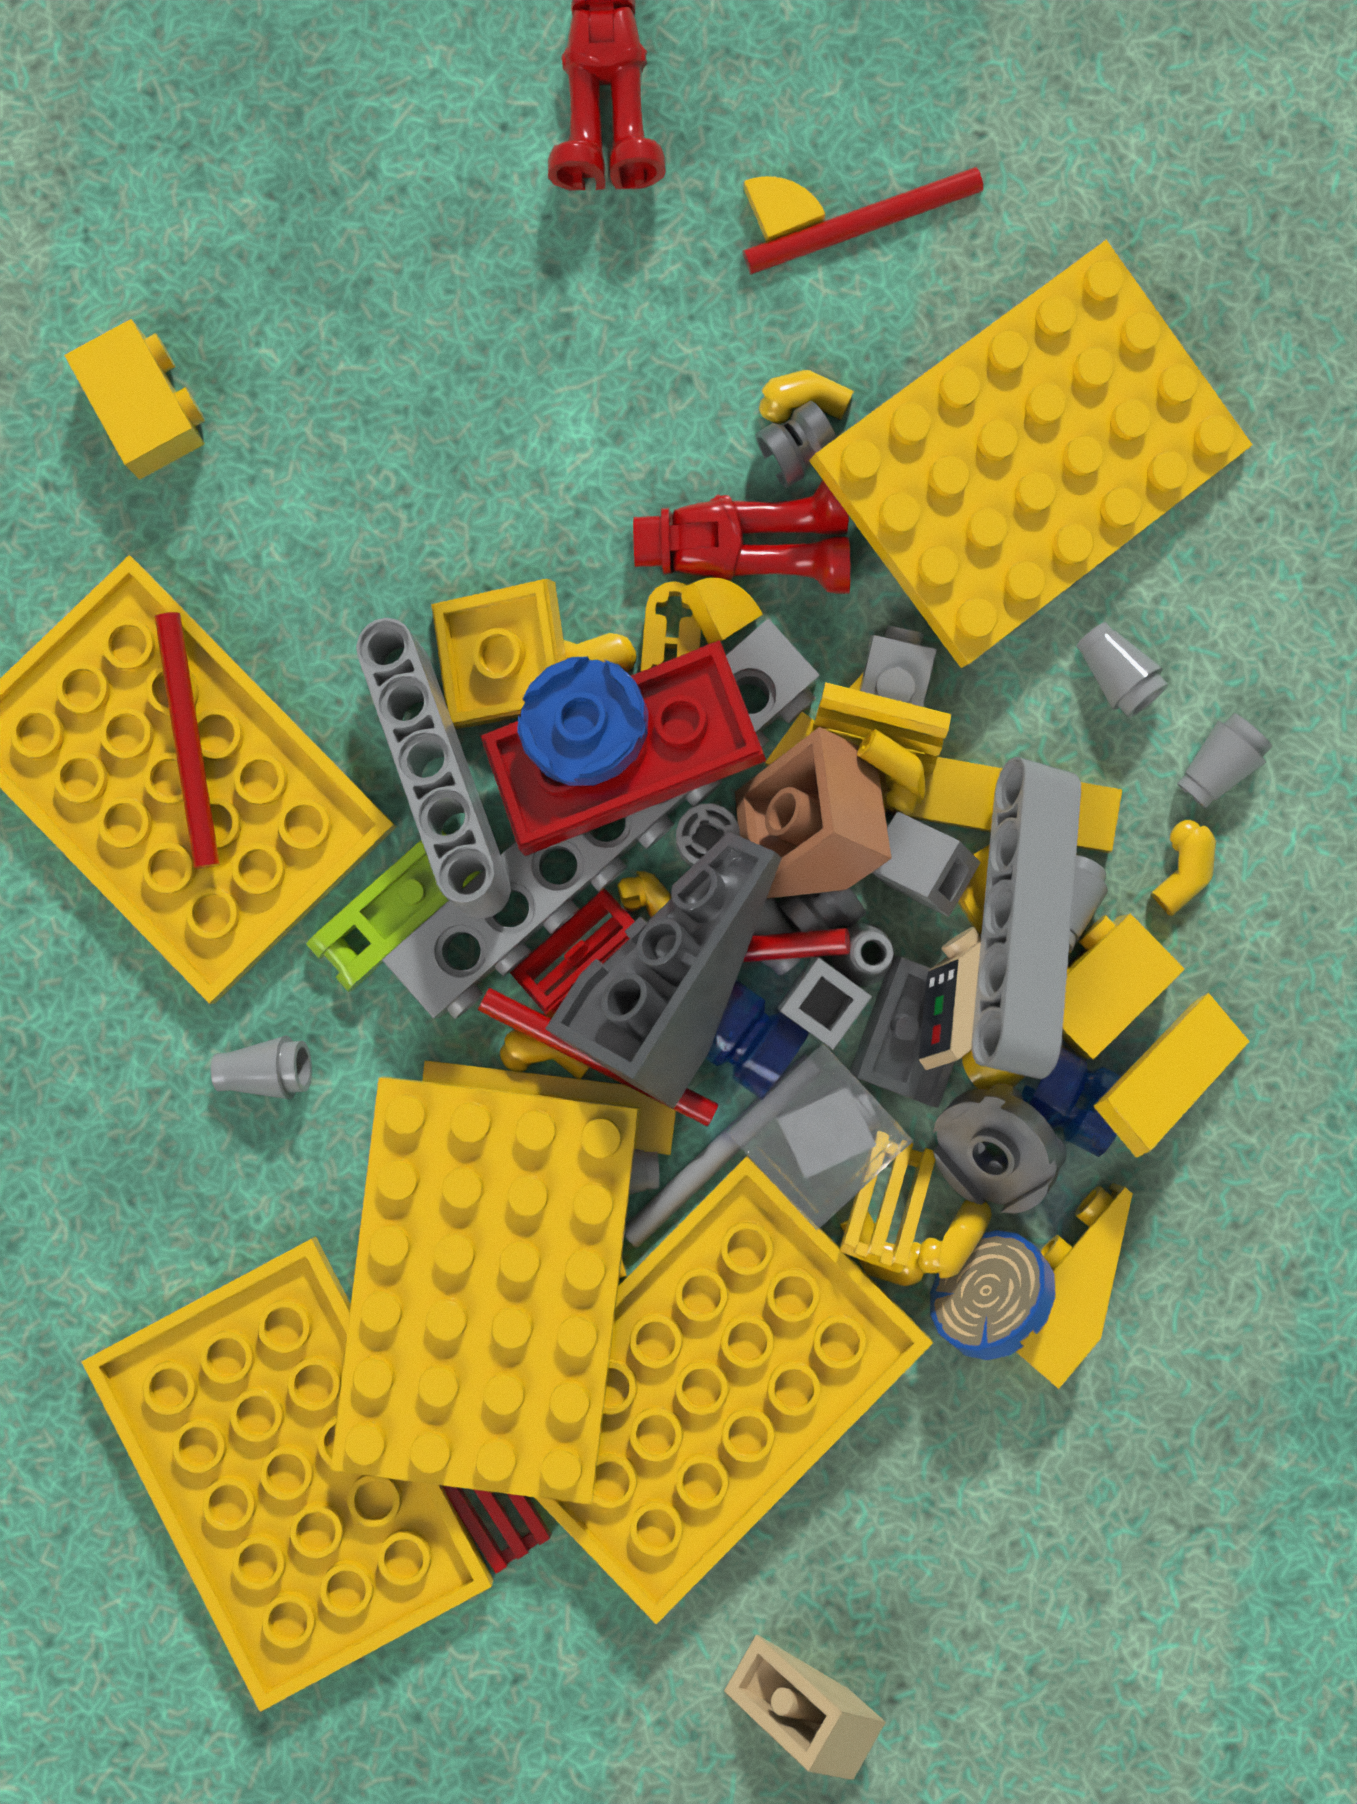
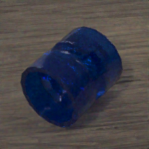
M736 980L711 1048L705 1059L716 1066L726 1062L733 1065L732 1079L762 1099L793 1060L807 1039L809 1032L782 1012L770 1016L765 1014V1000Z
M1061 1045L1059 1058L1054 1069L1048 1076L1041 1079L1036 1090L1025 1085L1021 1093L1024 1101L1045 1118L1052 1130L1057 1127L1063 1128L1064 1140L1097 1157L1106 1152L1117 1136L1093 1106L1122 1076L1105 1067H1099L1094 1071L1088 1070L1087 1058ZM1080 1095L1086 1098L1081 1109L1075 1107Z

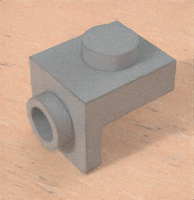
M887 626L884 637L870 635L867 647L869 651L859 691L923 707L937 649L921 646L924 633Z

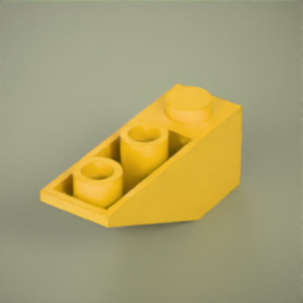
M1112 1183L1109 1187L1112 1195L1101 1186H1098L1083 1199L1076 1209L1075 1216L1089 1228L1073 1247L1062 1237L1056 1235L1040 1250L1055 1274L1056 1297L1048 1321L1038 1334L1032 1330L1025 1339L1020 1341L1024 1347L1016 1351V1353L1058 1389L1102 1337L1133 1194L1126 1187Z

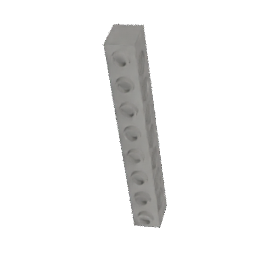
M769 618L726 655L738 687L752 684L763 690L766 695L767 705L758 713L749 714L762 748L769 742V739L763 733L764 730L780 716L788 724L791 723L817 699L810 690L816 685L820 675ZM717 780L624 817L626 821L625 829L613 841H599L588 831L528 856H524L521 853L517 842H515L501 854V858L509 877L511 892L523 894L528 901L529 912L523 923L516 927H504L497 921L495 915L483 919L470 917L449 900L382 961L432 1018H441L449 1012L454 1019H457L484 995L477 987L479 983L495 969L503 977L510 973L532 952L525 943L542 927H545L550 934L556 932L579 911V908L573 902L577 896L591 884L598 892L607 887L627 868L620 859L638 842L646 850L649 849L675 825L668 817L686 800L693 807L699 805L721 785L722 781ZM554 851H568L577 860V871L574 877L564 884L549 883L545 880L542 873V865L545 858ZM483 870L462 889V893L467 895L479 890L485 882L486 871ZM462 934L473 935L479 942L481 949L479 960L473 967L467 970H457L448 959L450 943L454 938Z

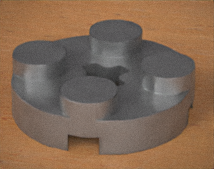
M998 1083L989 1090L974 1089L962 1093L948 1105L934 1125L933 1133L937 1131L939 1145L934 1149L933 1153L936 1165L945 1180L956 1192L970 1202L982 1205L985 1200H988L995 1204L1005 1205L1001 1210L1003 1213H1021L1038 1205L1057 1181L1060 1167L1065 1162L1067 1155L1063 1142L1056 1137L1045 1118L1024 1101L1017 1089L1008 1084ZM990 1142L998 1145L1005 1152L1008 1160L1002 1154L993 1157L988 1153L986 1147Z

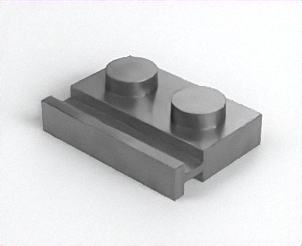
M894 956L892 965L884 976L848 1075L938 1108L955 1061L929 1070H925L919 1061L926 979L931 968L903 957Z

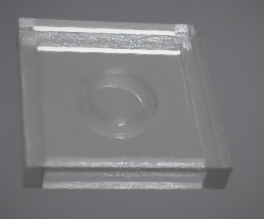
M824 1043L815 1049L727 1131L731 1138L816 1230L824 1225L913 1142L912 1138Z

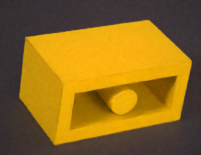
M130 319L64 355L124 465L139 480L205 444L196 428L197 425L205 422V418L186 387L177 392L174 389L166 372L176 368L156 333L146 338L135 322Z
M1131 913L1118 916L1113 922L1107 915L1098 919L1078 940L1085 949L1067 966L1062 1039L1081 1059L1093 1060L1185 970Z

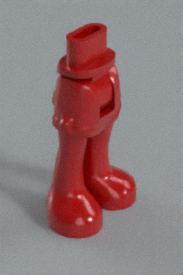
M635 0L571 1L572 19L568 34V44L561 55L562 68L569 77L571 104L569 141L555 145L548 156V179L552 184L565 190H585L584 178H595L596 190L605 189V162L602 150L600 86L611 85L613 148L610 155V177L614 188L643 189L663 179L666 173V159L662 147L655 140L645 138L643 130L641 74L647 65V50L643 48L639 40L634 17L636 11Z
M823 480L814 495L792 501H732L729 495H716L710 501L675 509L673 515L670 508H661V516L633 517L635 567L662 566L664 575L677 571L692 575L721 578L731 581L734 576L757 574L797 575L817 580L826 592L850 594L849 537H833L807 544L743 545V534L749 533L847 534L849 515Z

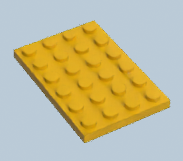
M1106 239L815 453L809 459V462L960 668H963L1183 500L1253 444Z
M130 555L0 678V788L209 1004H215L397 827ZM178 612L181 615L220 865L215 867L194 869L154 618L161 613Z
M384 1076L378 1078L330 1471L592 1504L639 1107Z
M748 1155L618 1286L592 1504L534 1497L655 1624L714 1567L933 1344L932 1339L847 1254L839 1252L840 1247Z
M316 1236L81 1361L259 1712L491 1588L494 1581L472 1536L454 1509L442 1485L330 1471L351 1303Z

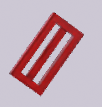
M604 888L515 967L510 974L545 1015L552 1019L579 975L595 959L604 964L630 938L624 931L635 921ZM608 913L612 915V917L607 922H605L597 931H595L587 940H580L577 944H575L582 936H584ZM564 954L565 959L536 984L534 980Z
M442 1485L454 1509L495 1574L505 1569L508 1563L517 1558L518 1560L528 1554L529 1550L537 1544L540 1546L551 1538L552 1533L528 1496L507 1494L531 1531L524 1537H521L494 1492L473 1489L509 1547L501 1551L463 1489Z

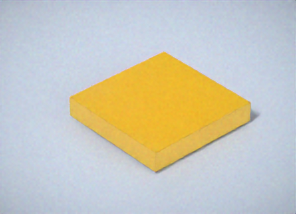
M546 578L431 604L444 698L455 729L518 718V715L521 717V709L525 703L523 697L529 684L547 667L566 660L556 585L552 580Z

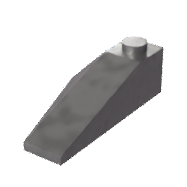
M731 832L726 833L672 885V898L647 922L639 917L624 931L630 938L604 964L595 959L579 975L545 1029L628 1083L674 1109L709 1053L781 857L776 852Z

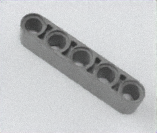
M391 618L375 620L368 624L360 633L356 644L357 656L435 880L443 895L468 916L479 919L492 917L500 912L508 902L511 892L510 881L430 658L403 623ZM404 648L403 654L397 661L384 665L389 653L395 649ZM424 702L423 709L418 716L411 720L402 721L404 713L410 706L415 703ZM434 758H445L439 772L431 777L422 778L423 770L428 762ZM465 813L464 823L460 829L451 835L443 836L442 829L447 819L454 814ZM475 871H486L485 882L481 888L472 894L464 895L462 887L466 878Z
M1020 757L1011 758L1004 765L996 782L972 1032V1054L978 1065L1043 1079L1054 1069L1059 1058L1062 1042L1081 783L1078 776L1072 772Z

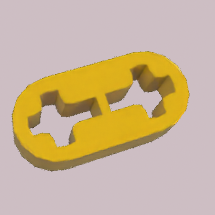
M677 581L666 582L656 587L648 597L645 610L641 671L664 663L665 648L677 649V657L700 648L701 628L693 612L691 617L681 618L678 638L666 637V617L656 614L657 607L668 605L670 596L681 597L682 607L691 609L680 589L687 584Z

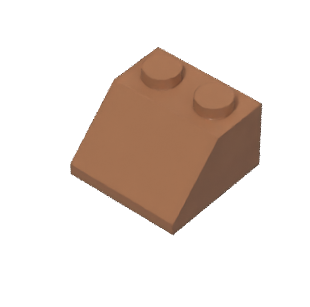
M821 727L817 728L735 791L740 837L770 849L781 857L767 898L847 890L892 859L878 769L857 756L858 745Z

